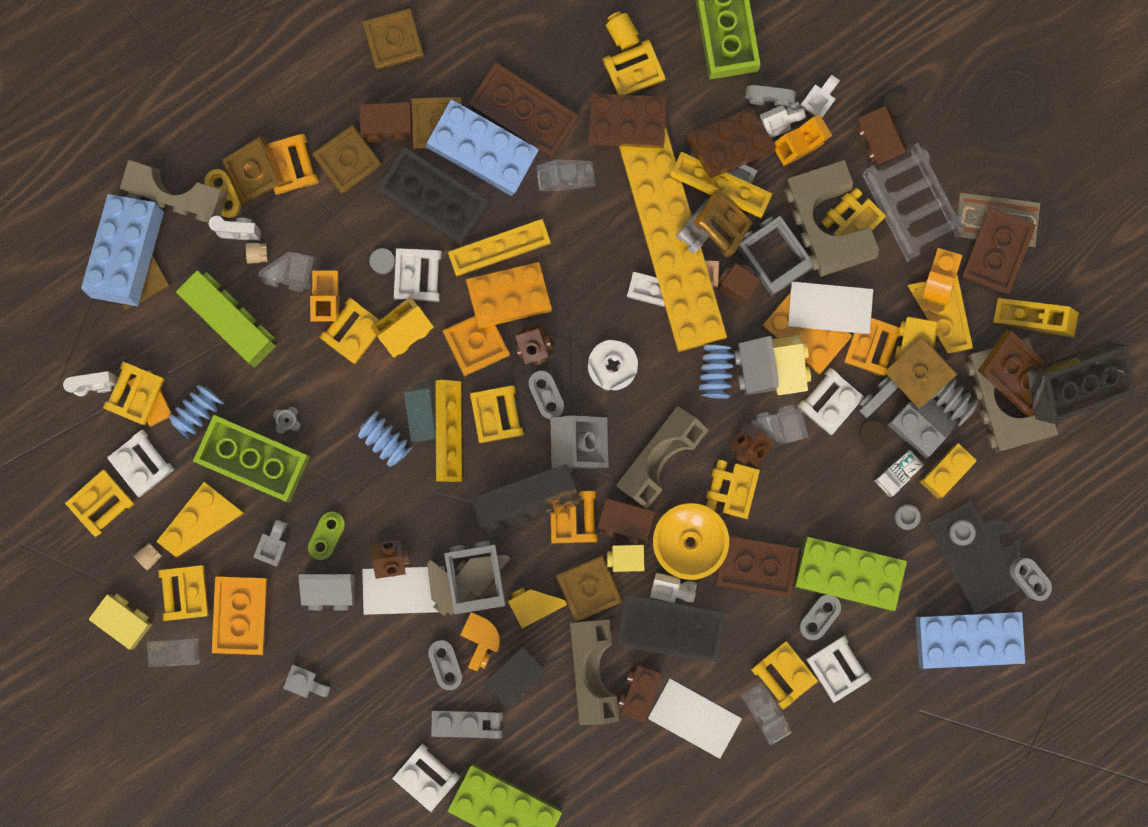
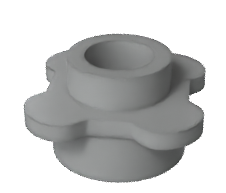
M295 407L282 411L278 409L274 412L273 417L276 419L277 424L276 431L279 434H284L289 430L298 431L301 424L297 421L298 410ZM286 418L289 419L288 423H285Z

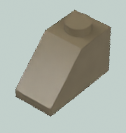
M498 555L500 571L511 559L508 555ZM491 556L470 558L468 562L463 560L455 569L457 573L456 580L478 598L494 580Z
M430 560L427 566L431 600L435 602L433 607L444 616L447 613L453 615L454 610L448 573L434 561ZM457 581L460 603H463L471 591Z

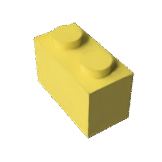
M799 335L772 339L779 387L776 389L777 394L783 395L808 391L807 382L811 381L809 366L805 367V358H809L807 344L802 343Z
M644 545L612 546V551H607V567H612V572L644 571Z
M119 594L115 596L106 595L89 620L129 650L134 649L152 626L147 621L149 616L139 609L133 611L127 606L129 602Z

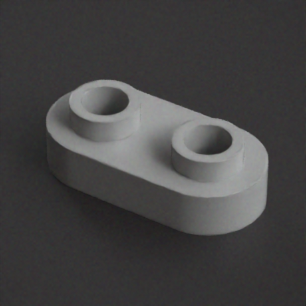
M750 85L746 87L745 98L750 99V103L755 105L771 102L776 107L783 105L784 108H787L789 104L795 103L796 92L784 88Z
M545 371L533 373L529 379V388L541 415L546 419L560 417L564 411V403L552 376ZM544 380L546 387L543 389L538 388L537 382ZM551 402L556 404V410L553 412L547 410V405Z
M888 376L877 386L880 391L874 397L869 394L860 403L863 407L860 412L866 418L898 388Z
M1018 557L1011 563V577L1029 598L1043 601L1049 597L1052 590L1051 582L1032 559ZM1023 566L1022 572L1019 573L1020 567ZM1037 583V589L1034 590V585Z
M823 595L817 599L800 622L799 629L803 637L809 640H817L824 635L841 612V603L838 598L831 595ZM826 602L832 605L830 612L823 610V605ZM811 622L816 624L814 632H810L807 628Z
M436 641L430 646L428 655L437 682L445 690H454L461 684L463 678L454 648L447 641ZM439 648L446 650L444 658L438 657L437 650ZM452 672L455 676L454 681L448 682L445 679L446 673Z

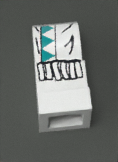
M909 450L874 481L889 497H892L924 464Z

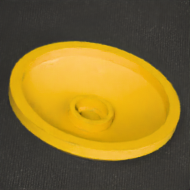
M687 503L670 509L661 517L654 531L653 548L657 560L670 574L687 580L701 579L714 573L724 562L729 549V534L724 521L715 511L704 505ZM688 537H692L695 539V545L693 547H689L686 545V539Z

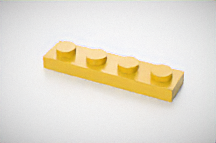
M683 152L680 153L670 175L710 195H713L716 190H722L738 208L762 218L772 196V193L727 172L710 179L700 161Z
M543 219L449 251L448 254L457 277L549 245L551 242Z
M436 380V481L462 482L461 381Z

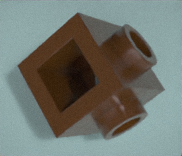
M543 323L522 329L515 335L517 354L520 358H523L525 364L533 362V365L544 363L553 352L554 342L552 336L546 333Z
M745 422L728 447L736 453L733 457L744 465L749 462L758 467L774 445V442L761 430Z
M401 539L371 543L372 563L376 579L406 575L405 564H410L408 549H403Z

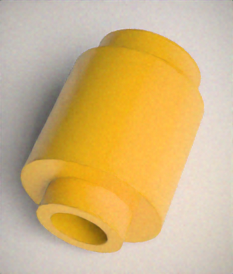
M618 11L607 18L609 22L606 24V27L616 45L620 46L622 50H626L640 41L638 38L639 33L627 13L622 14Z

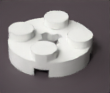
M607 340L598 344L589 357V375L593 382L604 390L616 391L623 389L633 381L637 374L638 359L634 350L629 345L620 341ZM611 358L613 361L618 360L620 363L617 366L618 371L616 372L606 369V366L609 365L608 360Z

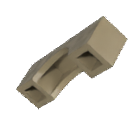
M128 160L120 189L128 191V197L142 200V197L151 199L150 202H155L162 208L165 207V204L174 206L173 212L187 216L189 211L196 214L195 219L209 223L213 216L221 217L228 195L227 191L198 182L190 191L181 195H173L163 185L160 169Z
M677 406L616 486L632 500L648 509L662 491L660 473L666 461L679 451L694 450L709 429L696 417Z
M610 620L570 623L579 725L619 722L617 696L606 689L600 676L601 657L604 651L612 645Z

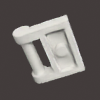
M213 216L209 220L210 228L220 238L261 241V230L255 223H252L251 219L237 218L236 222L224 221L220 216Z
M396 248L394 300H407L411 297L412 300L439 302L440 294L437 293L438 267L442 251ZM422 259H429L427 292H420Z
M829 368L825 373V378L805 401L802 400L797 407L829 435H832L864 396L847 383L836 371ZM835 383L839 388L817 413L812 407L828 388Z
M108 371L74 376L65 379L63 387L66 391L80 397L87 395L90 390L97 391V393H106L113 391L112 387H115L118 376Z
M144 430L136 433L128 442L107 457L138 497L143 496L174 470L173 466L170 463L167 464L147 439L148 435ZM137 445L141 446L159 469L156 474L152 473L134 450Z
M845 635L806 659L833 703L872 679L868 672L865 673L847 644L849 641ZM839 649L856 676V679L852 682L832 653Z
M422 743L392 779L431 812L461 776L456 772L453 774L427 751L428 748ZM422 759L447 782L441 786L422 770L416 762Z

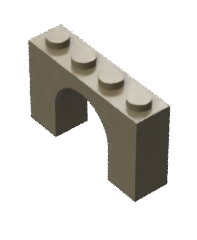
M845 160L788 178L787 188L784 189L788 203L792 202L795 208L792 211L796 225L801 224L804 233H801L805 248L809 247L812 253L809 256L813 270L818 269L820 277L878 258L879 248L871 227L844 236H832L821 231L813 219V212L821 202L852 191L853 181Z
M1029 338L1023 339L1022 341L1032 349ZM992 349L967 356L968 361L965 362L966 371L969 376L973 377L975 383L972 386L973 394L976 400H980L982 407L980 417L982 423L988 426L990 433L987 434L988 444L991 449L994 448L995 453L1058 435L1051 411L1026 418H1013L1001 411L994 397L995 386L978 372V369Z

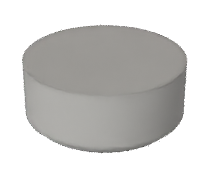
M384 248L377 249L370 256V265L376 273L388 274L395 266V258L389 250Z
M909 504L900 506L894 514L896 525L904 530L915 528L921 519L919 510Z
M966 520L954 522L949 529L951 541L961 546L970 544L976 535L974 526Z

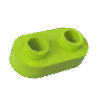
M328 512L321 517L308 544V551L313 558L325 560L333 554L345 529V520L339 513ZM329 520L336 521L334 529L328 528L327 523ZM320 542L325 544L323 552H318L316 549L317 544Z

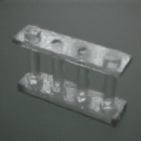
M919 143L911 148L913 156L883 171H877L875 166H872L862 173L880 210L886 215L885 220L907 262L917 258L920 255L919 250L921 246L952 230L956 238L965 232L963 229L965 227L963 218L960 214L954 212L929 164L930 156L924 147L921 148ZM917 164L919 165L925 178L895 193H888L884 185L887 179ZM930 186L936 200L906 215L899 214L896 208L897 202ZM942 209L948 222L918 237H911L907 229L909 224Z

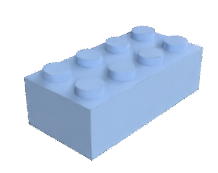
M452 99L425 145L431 151L510 196L515 194L539 151L536 147Z
M107 195L81 287L89 297L132 306L139 305L164 214L155 202Z
M1022 612L916 617L919 668L1025 664Z

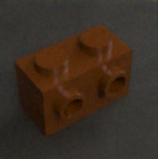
M410 102L359 104L360 132L362 138L367 139V142H381L382 138H392V141H406L407 137H412Z
M884 106L858 118L860 124L857 125L861 137L863 139L867 138L870 145L867 151L872 161L882 164L909 152L890 106Z
M735 263L732 269L727 267L718 281L721 284L719 291L744 307L761 279L753 275L755 271L743 263L741 265Z
M606 498L597 529L602 530L601 535L616 538L617 534L627 537L626 542L640 545L641 541L647 542L655 512Z
M636 665L635 669L631 668L626 683L630 684L627 694L622 692L618 707L622 708L620 713L646 722L662 674L640 665Z

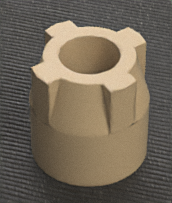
M266 243L246 244L247 264L268 262Z
M150 543L134 555L135 559L147 571L162 556Z

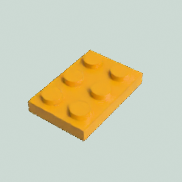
M539 262L466 279L478 329L551 312L552 310Z
M790 293L762 327L776 339L799 335L802 343H806L808 347L809 358H805V363L816 373L821 374L852 335L849 332L789 327Z
M215 577L212 653L264 655L267 578Z

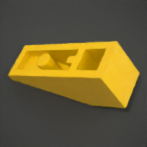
M998 298L993 322L1046 334L1074 337L1079 313L1068 306Z

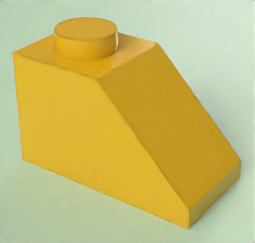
M524 587L510 594L513 599L508 601L522 628L567 605L563 599L531 589L526 592Z

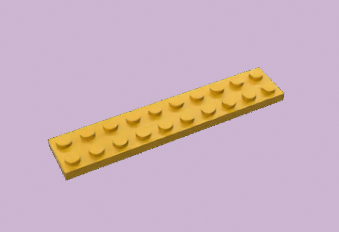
M665 126L664 148L619 146L675 344L678 352L727 339V335L701 248L692 254L687 249L688 245L683 240L680 242L675 237L692 215L682 181L670 176L676 161Z

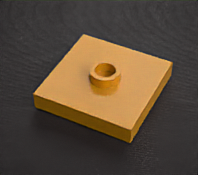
M475 316L443 330V334L464 376L510 356L496 325L478 329Z

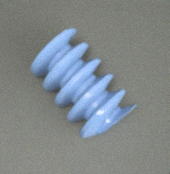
M719 345L704 346V350L710 354L704 355L702 358L709 364L701 366V370L708 374L700 376V380L707 383L699 386V390L705 392V394L700 396L720 399L730 397L729 394L723 392V389L731 388V385L724 381L725 379L732 378V375L726 372V369L733 368V365L727 362V359L735 357V355L728 352V349L732 348Z
M197 385L199 395L190 392L189 395L192 402L183 400L185 409L176 407L178 416L168 415L171 424L188 440L190 438L187 432L197 433L194 424L201 427L204 425L201 417L211 418L208 410L218 411L215 402L224 404L208 387Z
M376 411L360 427L361 430L358 437L362 439L368 436L365 444L369 446L375 443L372 451L376 453L382 450L380 458L384 460L390 457L387 465L391 467L400 462L413 446L405 449L407 440L404 439L398 442L400 433L397 432L391 435L393 426L390 425L384 428L383 425L386 419L383 418L377 421L376 418L379 412Z

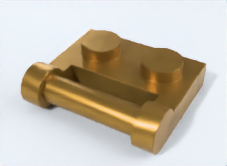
M716 190L702 213L695 218L693 224L698 229H703L721 248L720 252L728 258L737 250L752 221L722 190ZM711 219L730 237L728 241L710 223Z

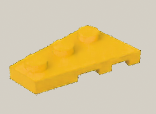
M957 275L947 306L923 299L927 281L908 285L926 318L939 322L937 336L948 354L973 349Z
M203 482L157 540V543L175 557H179L245 513L206 482Z

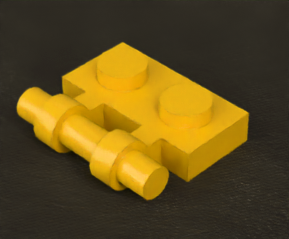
M855 187L850 193H846L841 198L842 201L834 209L831 208L825 213L826 217L820 223L825 229H828L833 223L836 224L839 228L833 233V236H844L869 227L873 230L886 215L870 199L861 205L857 199L862 193ZM848 208H851L855 213L845 221L841 215Z
M718 460L716 469L712 470L711 476L713 481L710 491H707L706 494L708 499L706 507L715 511L717 502L725 503L722 513L748 519L760 470L735 464L733 473L725 471L728 462ZM723 480L730 481L727 495L720 494Z

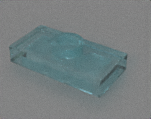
M430 389L404 392L411 443L436 439Z

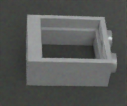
M771 216L760 224L762 229L756 233H753L752 230L746 233L738 246V250L755 271L754 273L757 277L761 279L762 284L771 297L812 269L808 254L781 216L775 220ZM777 229L801 263L771 282L748 248Z
M490 541L474 543L475 548L465 550L464 545L449 547L450 552L444 553L454 614L506 606L496 545H490ZM490 553L497 597L460 603L453 559Z

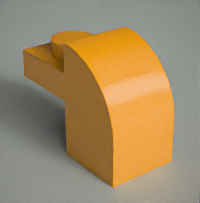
M819 114L811 118L800 128L786 133L774 142L776 146L775 152L785 166L821 147L832 134Z
M940 248L937 249L924 290V300L944 306L948 305L963 255Z
M312 271L311 321H338L340 307L339 271Z
M471 612L460 636L478 643V647L468 668L478 671L480 667L484 669L491 656L487 653L488 649L495 652L499 651L500 635L496 626L491 621Z

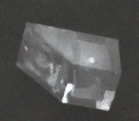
M556 159L536 166L539 190L563 191L595 186L592 161Z
M288 252L260 270L258 277L264 280L263 284L278 287L279 283L289 285L288 289L303 292L304 288H311L312 271L315 269L316 259L313 256Z
M793 405L780 408L779 413L770 416L769 411L754 415L755 420L750 422V425L761 430L770 439L781 445L808 438L801 408L794 409Z
M198 638L147 642L148 667L200 664Z
M763 682L740 694L769 745L792 733L784 715Z

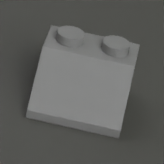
M771 336L739 343L737 346L738 350H734L735 364L740 365L742 375H738L739 389L744 390L745 395L775 391L779 387Z
M934 398L929 400L920 409L909 400L887 424L924 459L929 457L940 446L959 422L957 419L952 421V415L949 412L944 413L945 408L941 405L937 406V401Z
M563 416L550 418L552 468H609L607 417Z
M299 574L301 605H308V610H323V605H333V610H349V605H355V575Z

